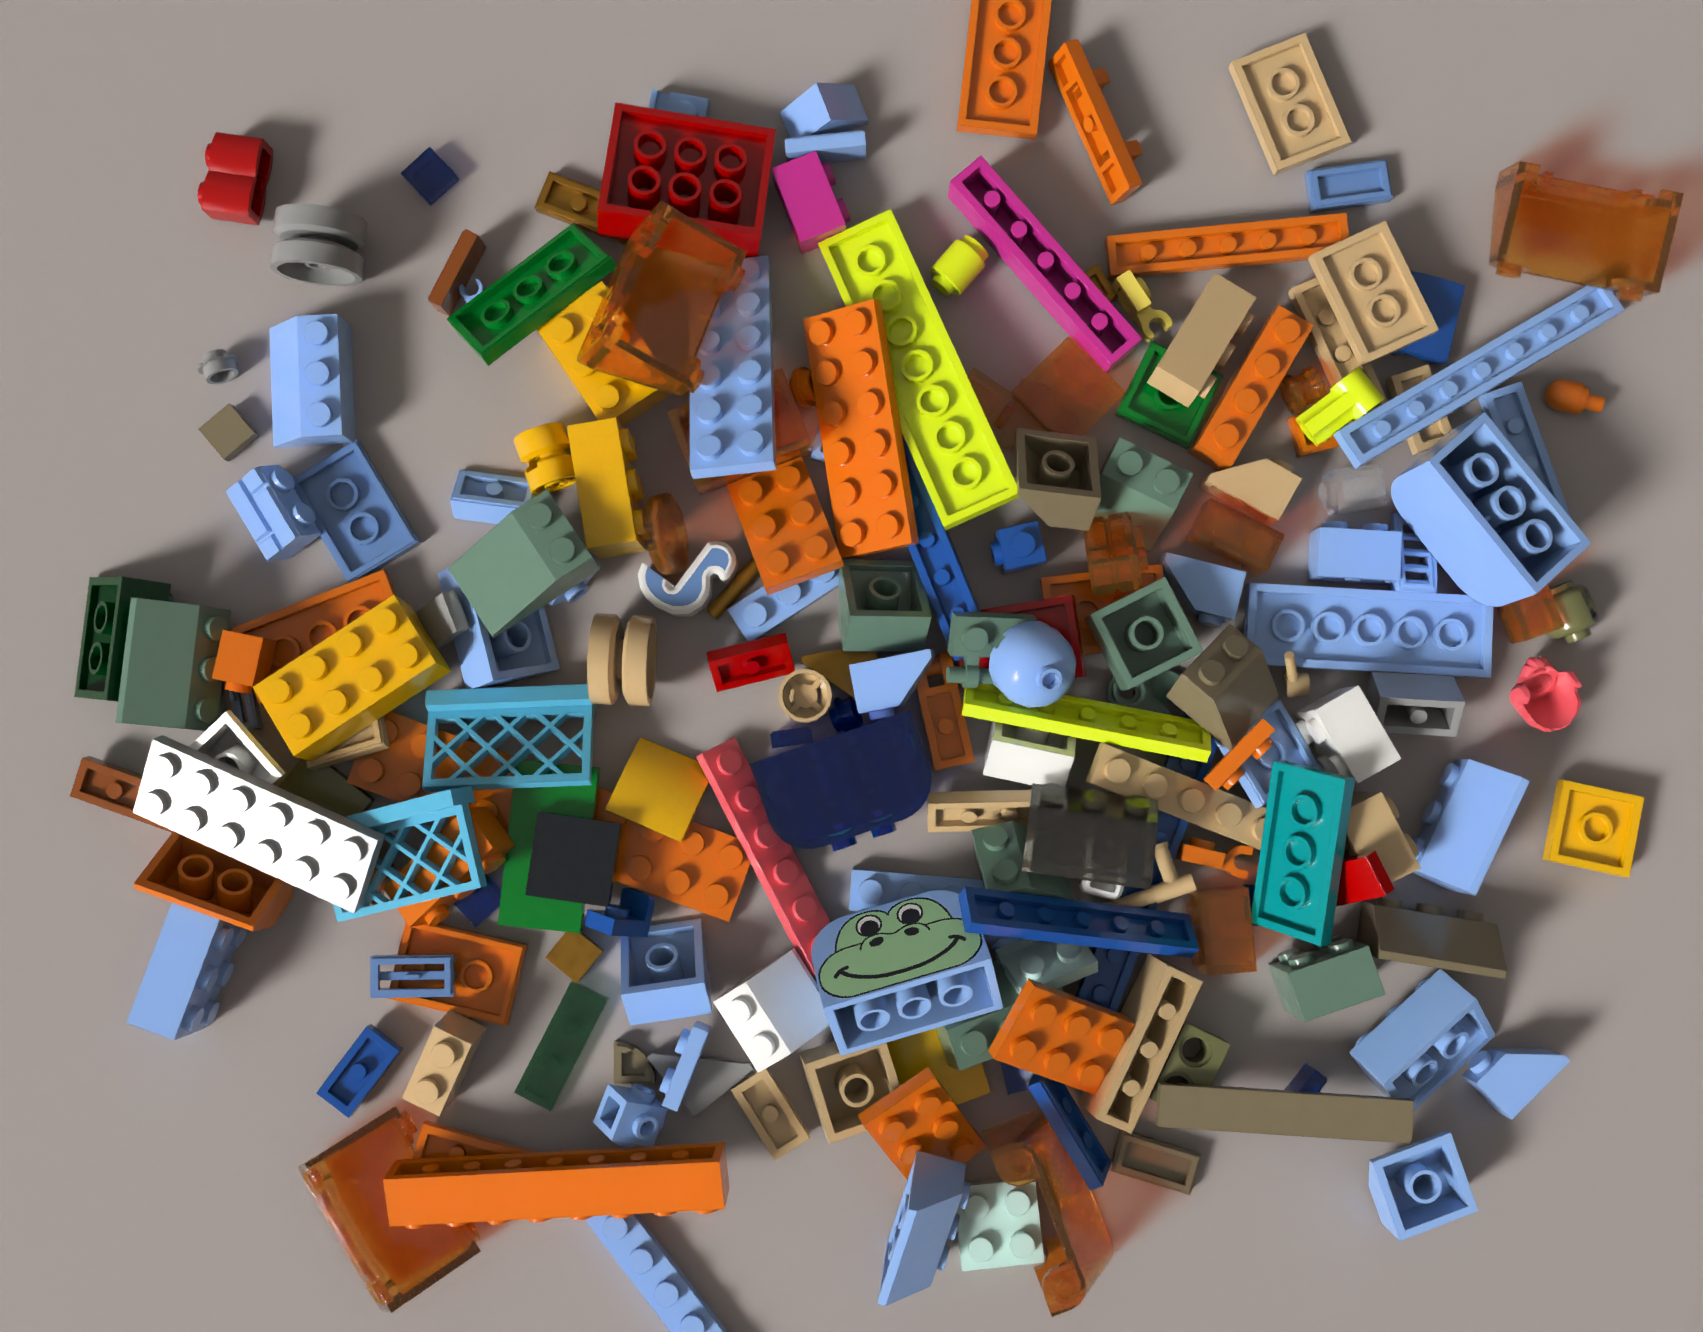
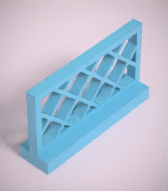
M587 684L426 691L425 706L428 710L422 781V788L425 792L445 791L466 786H472V790L592 785L593 727L597 704L590 702ZM584 718L583 729L571 740L558 730L567 719ZM527 720H538L545 728L532 740L527 741L516 731ZM486 722H498L504 729L487 744L476 731ZM456 723L463 731L445 745L438 738L439 724ZM553 733L565 745L548 760L536 748ZM512 735L524 747L506 761L495 749ZM471 737L482 749L465 763L454 751ZM581 742H583L582 750L577 747ZM438 746L441 750L436 754ZM573 751L582 760V773L564 774L556 765ZM530 753L544 764L533 775H521L515 769ZM488 755H491L502 765L491 777H480L473 771ZM448 756L461 767L450 778L434 779L435 768Z
M472 786L449 789L346 816L350 820L384 834V840L389 842L391 846L383 861L379 858L377 859L375 867L378 871L368 887L362 908L352 913L333 904L337 922L487 886L468 805L475 802ZM456 815L460 834L454 843L439 832L447 817ZM434 821L432 827L426 823ZM412 826H415L427 835L419 852L404 842ZM399 830L396 836L391 833L392 831ZM434 841L450 851L442 868L426 858ZM399 850L414 860L406 876H403L391 867ZM457 857L468 863L471 881L462 883L449 874ZM421 866L437 876L428 892L413 883ZM386 875L401 885L392 901L378 892ZM444 882L450 885L449 887L441 888ZM408 891L414 894L412 896L405 897ZM372 900L378 903L370 906Z

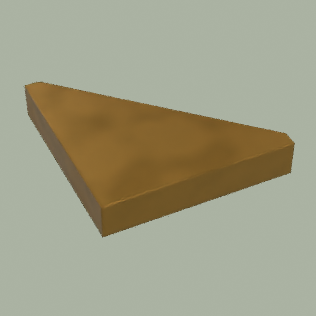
M843 649L801 656L803 664L822 674L825 679L854 699L855 695L849 665L878 659L876 651H843Z

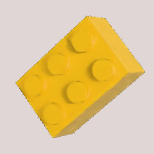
M602 281L536 329L598 420L616 417L623 427L675 392L670 379Z
M616 417L567 425L586 548L598 559L646 551L645 540L651 539V532L647 515H644L642 509H639L638 500H644L645 497L641 476H637L636 469L632 467V461L638 460L635 438L630 435L629 428L624 429Z

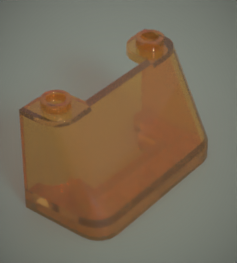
M1519 161L1498 173L1494 192L1489 265L1496 268L1495 274L1503 277L1520 278L1521 273L1615 291L1617 292V299L1632 302L1642 301L1643 295H1652L1660 292L1684 193L1663 189L1660 190L1658 198H1655L1654 195L1642 194L1643 190L1635 188L1625 192L1554 178L1553 172L1544 171L1539 174L1540 165Z
M660 201L630 236L581 346L577 362L592 370L674 395L683 396L688 391L694 393L704 376V371L700 369L702 360L696 357L720 297L728 289L734 292L744 277L745 270L741 268L747 252L665 202Z
M396 1106L298 1166L304 1182L373 1300L382 1311L390 1313L481 1252L476 1244V1241L480 1239V1235L472 1222L458 1227H450L446 1224H429L418 1229H408L405 1226L389 1227L383 1178L395 1160L412 1159L415 1150L412 1145L414 1143L412 1134L417 1132V1128L409 1114L405 1110L399 1113Z
M1041 1108L982 1130L997 1173L1004 1182L1013 1186L1027 1185L1034 1181L1039 1183L1058 1235L1045 1240L1047 1244L1046 1259L1044 1263L1035 1266L1034 1270L1051 1316L1054 1317L1080 1305L1112 1259L1114 1247L1093 1190H1089L1057 1134L1054 1132Z

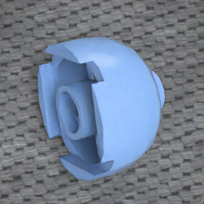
M1024 621L1017 624L1003 634L1006 638L1000 642L998 648L993 647L989 661V672L993 684L1014 703L1027 708L1050 705L1062 698L1069 691L1074 681L1076 658L1073 648L1057 629L1050 627L1046 623L1041 621Z

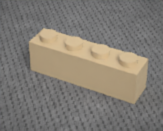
M1148 953L1121 1011V1014L1128 1016L1135 1026L1096 1094L1093 1095L1083 1091L1078 1102L1097 1120L1132 1134L1203 983L1202 980L1184 969Z

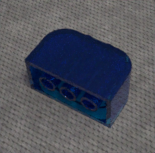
M911 710L750 764L771 827L783 841L802 849H816L831 844L833 851H837L857 844L856 835L871 831L873 838L896 831L895 822L912 816L923 806L930 793L932 783L930 766Z

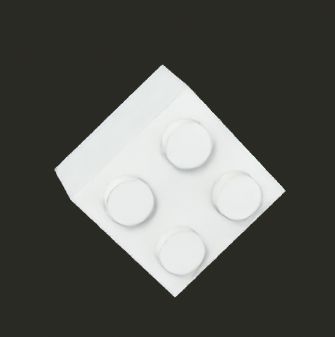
M1359 685L1335 689L1294 712L1299 721L1295 724L1306 743L1308 745L1312 743L1319 756L1316 760L1324 771L1355 778V784H1358L1401 759Z

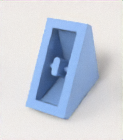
M815 83L780 112L789 138L847 132L868 124V118L854 84Z

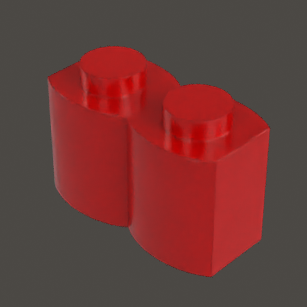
M216 132L212 143H209L205 150V162L209 171L204 182H201L198 187L197 196L201 209L210 218L215 220L259 226L265 208L266 186L272 171L273 149L263 138Z

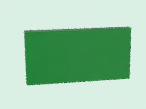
M573 223L450 315L447 321L489 366L617 268V265L606 251Z
M522 760L515 769L521 775H533L544 764L540 761ZM560 763L556 765L564 774L582 773V766ZM592 767V785L513 788L508 835L515 846L505 854L506 860L504 863L498 925L581 933L583 931L585 904L525 895L538 812L595 819L600 767Z

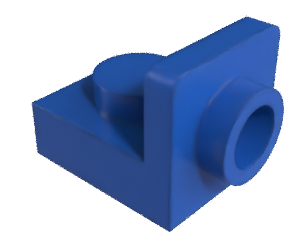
M625 887L622 889L619 905L610 904L609 907H605V910L587 909L584 926L610 936L648 937L656 900L655 896Z

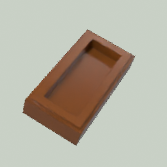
M467 229L462 231L428 297V301L436 310L447 316L452 315L461 297L459 292L460 284H463L466 288L486 249L480 237Z

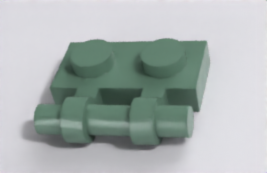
M952 611L947 651L951 656L963 657L962 667H947L946 682L961 683L963 688H977L978 684L994 685L989 668L979 667V658H990L993 647L998 648L1000 642L1006 638L1003 634L1009 628L1024 621H1037L1033 614Z

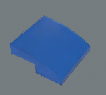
M1411 271L1439 330L1435 334L1390 355L1407 354L1435 365L1445 364L1448 362L1465 286L1443 278Z

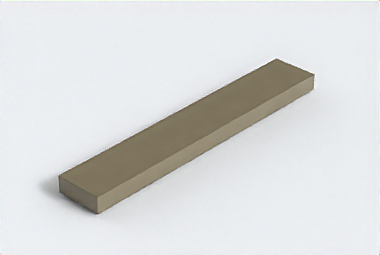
M1158 1082L1156 1125L1163 1128L1412 1144L1414 1101L1410 1098Z

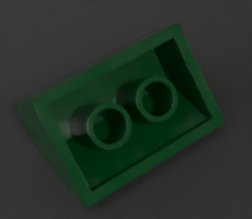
M123 576L89 578L74 697L118 702L131 598L173 602V596L170 593L171 584Z

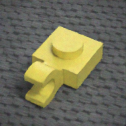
M1129 269L1115 279L1112 288L1119 297L1117 300L1131 322L1135 320L1139 327L1140 335L1146 342L1149 343L1155 337L1149 327V323L1158 322L1165 332L1170 330L1172 327L1170 316L1162 310H1154L1150 307L1152 304L1149 300L1151 293L1142 278H1135Z

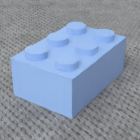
M171 903L126 1023L171 1040H177L211 1025L219 1009V1002H216L220 988L228 983L234 969V964L230 962L235 948L240 947L245 940L248 930Z

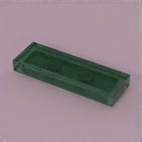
M573 980L570 982L514 1093L549 1111L554 1108L609 1000L608 997L579 982L577 984Z

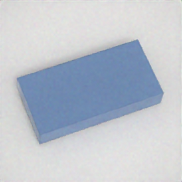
M1387 159L1308 170L1304 175L1310 213L1388 203L1393 198Z

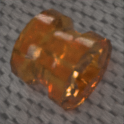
M1312 365L1303 368L1299 375L1292 376L1288 374L1284 376L1279 385L1283 401L1288 410L1294 415L1302 413L1306 406L1314 405L1327 395L1324 380L1317 368Z

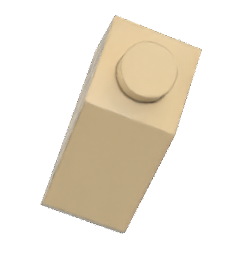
M1265 458L1211 473L1201 482L1199 487L1260 522L1271 526L1279 521L1302 478L1293 473L1294 468L1290 464L1273 458L1272 461Z

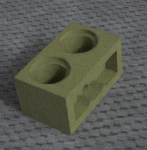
M1185 1020L1149 1098L1157 1102L1158 1082H1166L1170 1077L1176 1075L1182 1076L1184 1084L1212 1085L1231 1044L1223 1038ZM1193 1037L1199 1038L1201 1043L1199 1052L1193 1057H1184L1182 1047L1185 1041Z

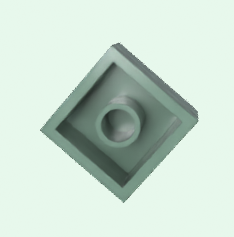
M1166 577L1084 618L1121 691L1129 690L1204 652Z
M1340 934L1331 936L1330 945L1318 946L1304 952L1301 947L1289 949L1278 954V961L1268 964L1284 1011L1304 1022L1386 995L1369 946L1353 941L1352 938H1341Z

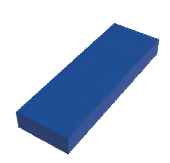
M1033 1073L1027 1087L1089 1190L1103 1187L1111 1160L1065 1084Z

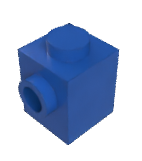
M1038 521L999 529L994 535L995 541L990 542L993 563L995 566H1001L1003 575L1042 567L1047 561Z

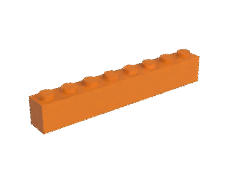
M725 1142L395 1160L383 1178L389 1227L405 1226L408 1229H418L429 1224H446L450 1227H458L468 1222H488L492 1225H499L509 1220L526 1219L530 1222L540 1223L551 1218L565 1217L580 1221L592 1216L612 1215L614 1218H627L634 1214L643 1213L668 1216L682 1211L710 1214L717 1210L725 1209L730 1189Z

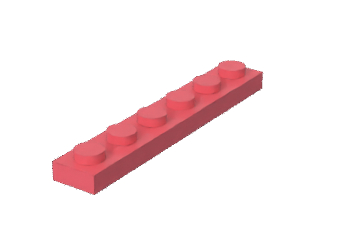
M734 737L701 753L696 758L793 947L811 975H815L811 957L812 945L818 933L830 923V920L742 749Z

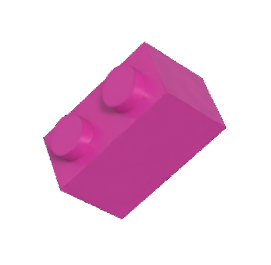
M816 151L771 168L773 184L802 254L819 248V242L846 230V223L851 221L848 209L843 198L836 200L831 186L836 185L831 167L828 162L821 163Z

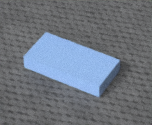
M863 130L792 137L784 140L787 162L814 151L817 152L821 163L866 159L865 131Z

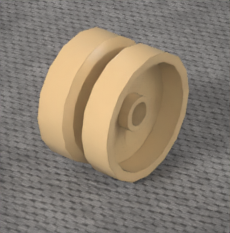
M596 613L593 616L587 654V685L589 699L592 704L613 705L618 699L622 687L623 696L629 706H651L656 683L658 647L657 625L654 616L633 615L626 625L625 634L623 623L617 614Z

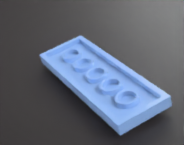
M769 256L689 265L691 475L693 479L776 470L772 278Z
M1248 583L1246 584L1244 636L1263 651L1267 665L1272 667H1286L1284 654L1292 651L1295 654L1297 668L1446 675L1486 679L1491 678L1494 607L1482 604L1469 595Z

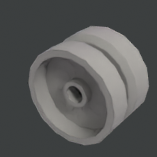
M295 203L276 207L273 233L282 241L272 245L270 269L273 272L291 280L321 286L340 287L361 283L363 279L364 258L356 251L364 248L366 244L367 223L363 218L345 210L317 204Z

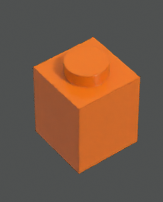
M223 630L212 679L226 681L225 690L250 694L253 686L270 675L277 641Z

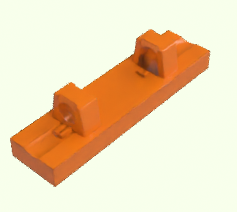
M1078 39L1064 42L1049 60V68L1110 204L1115 205L1124 202L1131 193L1143 184L1134 165V160L1142 155L1143 152L1137 139L1123 141L1102 94V89L1111 82L1106 69H1091Z

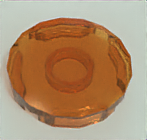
M667 492L650 496L646 501L643 515L645 532H651L653 542L648 543L649 555L655 567L662 574H680L686 569L689 553L688 535L682 511L673 495Z

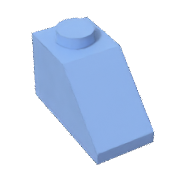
M1169 552L1159 557L1158 564L1163 565V573L1185 611L1188 614L1198 616V623L1212 627H1221L1222 622L1228 623L1235 620L1246 572Z
M926 649L849 665L858 714L869 713L870 720L895 716L893 708L905 705L935 660L934 650Z
M1490 1047L1487 1051H1480L1469 1061V1069L1462 1077L1496 1112L1512 1120L1570 1060L1564 1054L1549 1048Z

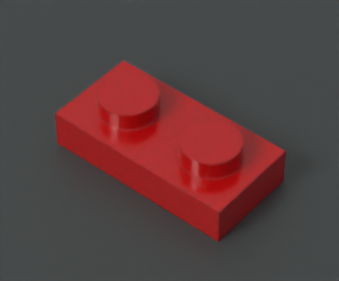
M786 632L706 652L717 692L789 675L795 671Z

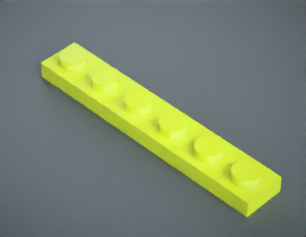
M978 684L977 688H964L961 714L963 716L1207 763L1211 754V734L1193 719L1070 695H1064L1058 701L1044 707L1027 708L1009 700L995 685Z

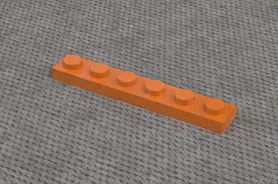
M1347 213L1110 235L1106 236L1104 240L1108 279H1116L1129 269L1134 277L1308 261L1311 254L1348 238L1349 230Z

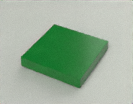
M1151 341L1115 415L1184 449H1188L1224 375L1213 370L1211 374L1217 377L1206 397L1203 399L1197 395L1191 405L1186 407L1147 383L1167 350L1166 347Z

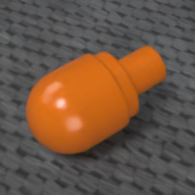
M1563 378L1552 381L1544 392L1545 402L1551 409L1568 414H1580L1583 409L1600 413L1605 402V397L1590 394L1589 387L1584 386L1583 383Z

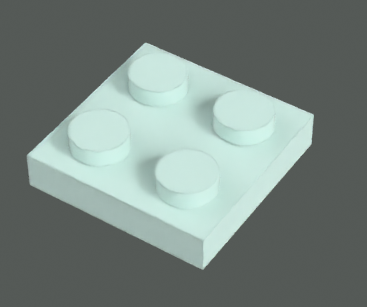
M1034 1175L966 1182L971 1184L965 1209L958 1208L956 1214L960 1215L957 1234L962 1271L1044 1263Z

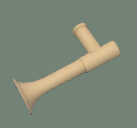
M1162 842L1150 847V849L1154 853L1163 882L1152 885L1151 888L1103 903L1141 908L1197 891L1191 873L1178 876L1168 848L1169 844L1168 842Z

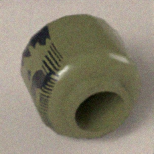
M1572 580L1539 593L1542 599L1536 603L1535 611L1548 637L1552 639L1564 637L1567 644L1591 635L1589 627L1594 625L1600 616L1586 586H1574Z

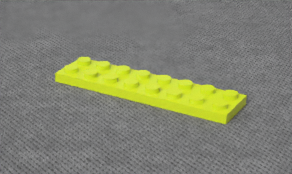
M889 209L819 242L820 250L845 306L870 299L881 301L901 431L945 531L1019 498L1014 477L892 210Z

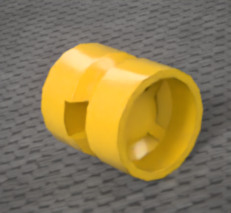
M553 422L525 430L514 437L513 441L520 461L528 464L525 476L532 494L538 495L546 489L549 493L576 483L572 455L567 454V450L570 448L569 438L563 423Z

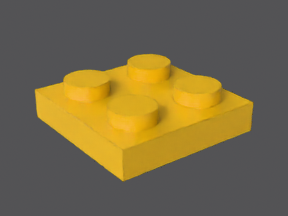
M1557 780L1542 860L1629 878L1644 797L1567 780Z

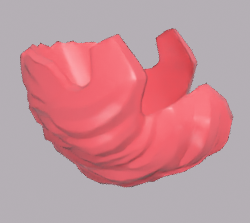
M1546 656L1538 658L1529 657L1521 669L1515 686L1511 689L1509 698L1513 707L1528 725L1543 732H1552L1553 730L1566 728L1572 723L1573 718L1577 716L1581 705L1578 688L1582 686L1574 671H1558L1548 661Z

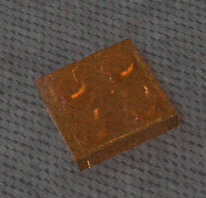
M1068 336L1011 392L1010 396L1046 431L1084 436L1126 392Z

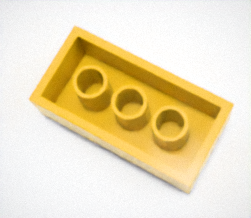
M392 595L253 686L293 756L314 762L450 673L451 670L411 605L396 595Z

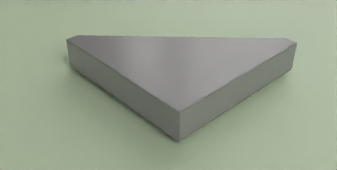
M653 1051L648 1055L647 1059L664 1078L668 1067L676 1070L681 1055L663 1054ZM700 1057L682 1103L695 1118L754 1070V1065L751 1062L745 1063Z

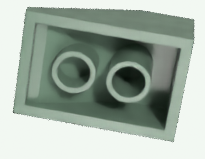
M547 489L510 512L448 568L493 638L600 570Z

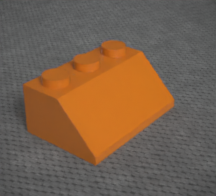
M174 831L134 882V889L253 932L273 927L293 898V885Z

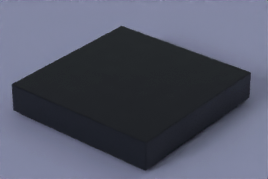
M538 812L525 895L609 907L623 823Z

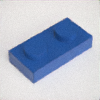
M372 1024L366 1026L316 1094L350 1118L403 1048Z

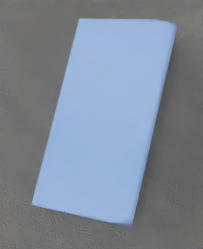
M460 469L450 503L453 517L456 519L498 524L510 512L537 495L531 493L526 478Z

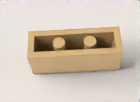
M1214 273L1147 383L1186 407L1191 405L1197 395L1204 399L1217 377L1211 374L1216 364L1224 367L1236 348L1235 345L1230 343L1234 334L1242 336L1255 315L1250 313L1249 309L1257 297L1219 274Z

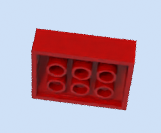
M615 102L597 207L598 234L741 258L758 257L776 129Z

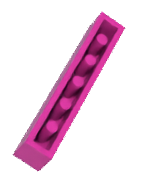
M981 155L950 181L948 191L950 201L1104 376L1135 351L1142 340L1140 335Z

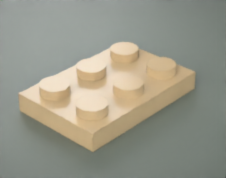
M1306 33L1231 61L1228 69L1273 176L1344 149L1352 142Z
M1386 220L1315 252L1308 258L1360 368L1431 336L1439 330Z

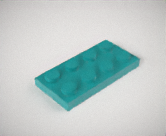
M1285 760L1273 761L1250 923L1318 946L1330 945L1355 778Z

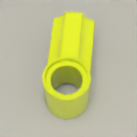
M1360 367L1329 389L1331 391L1329 394L1295 419L1306 437L1316 446L1325 442L1351 420L1355 421L1365 415L1385 399Z

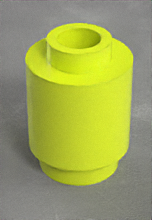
M964 235L961 240H955L930 268L933 276L931 279L932 285L947 297L950 294L960 296L985 268L984 261L989 257L987 251L971 236Z

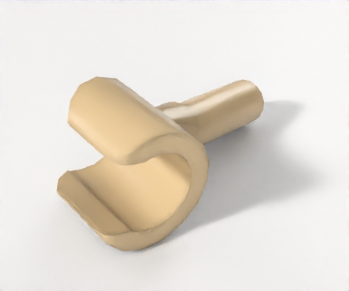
M1288 651L1284 654L1287 671L1282 676L1283 683L1287 685V697H1307L1310 694L1309 675L1307 672H1297L1295 654L1292 651Z

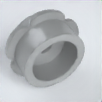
M223 349L207 352L202 357L203 363L198 365V372L204 374L209 384H223L235 379L239 374L237 357Z

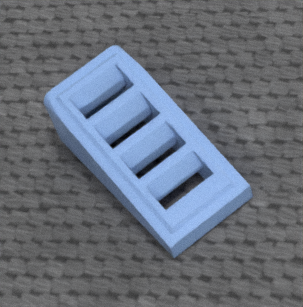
M1392 513L1390 531L1402 532L1400 581L1389 584L1388 591L1436 594L1437 561L1423 543L1422 549L1404 548V541H1422L1415 533H1403V525L1408 524L1399 513ZM1404 557L1421 558V565L1405 564ZM1405 572L1421 573V579H1406Z

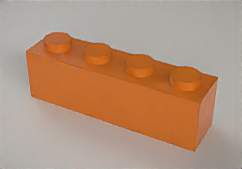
M1280 305L1273 310L1262 325L1188 454L1217 471L1228 469L1234 464L1311 332L1313 324Z

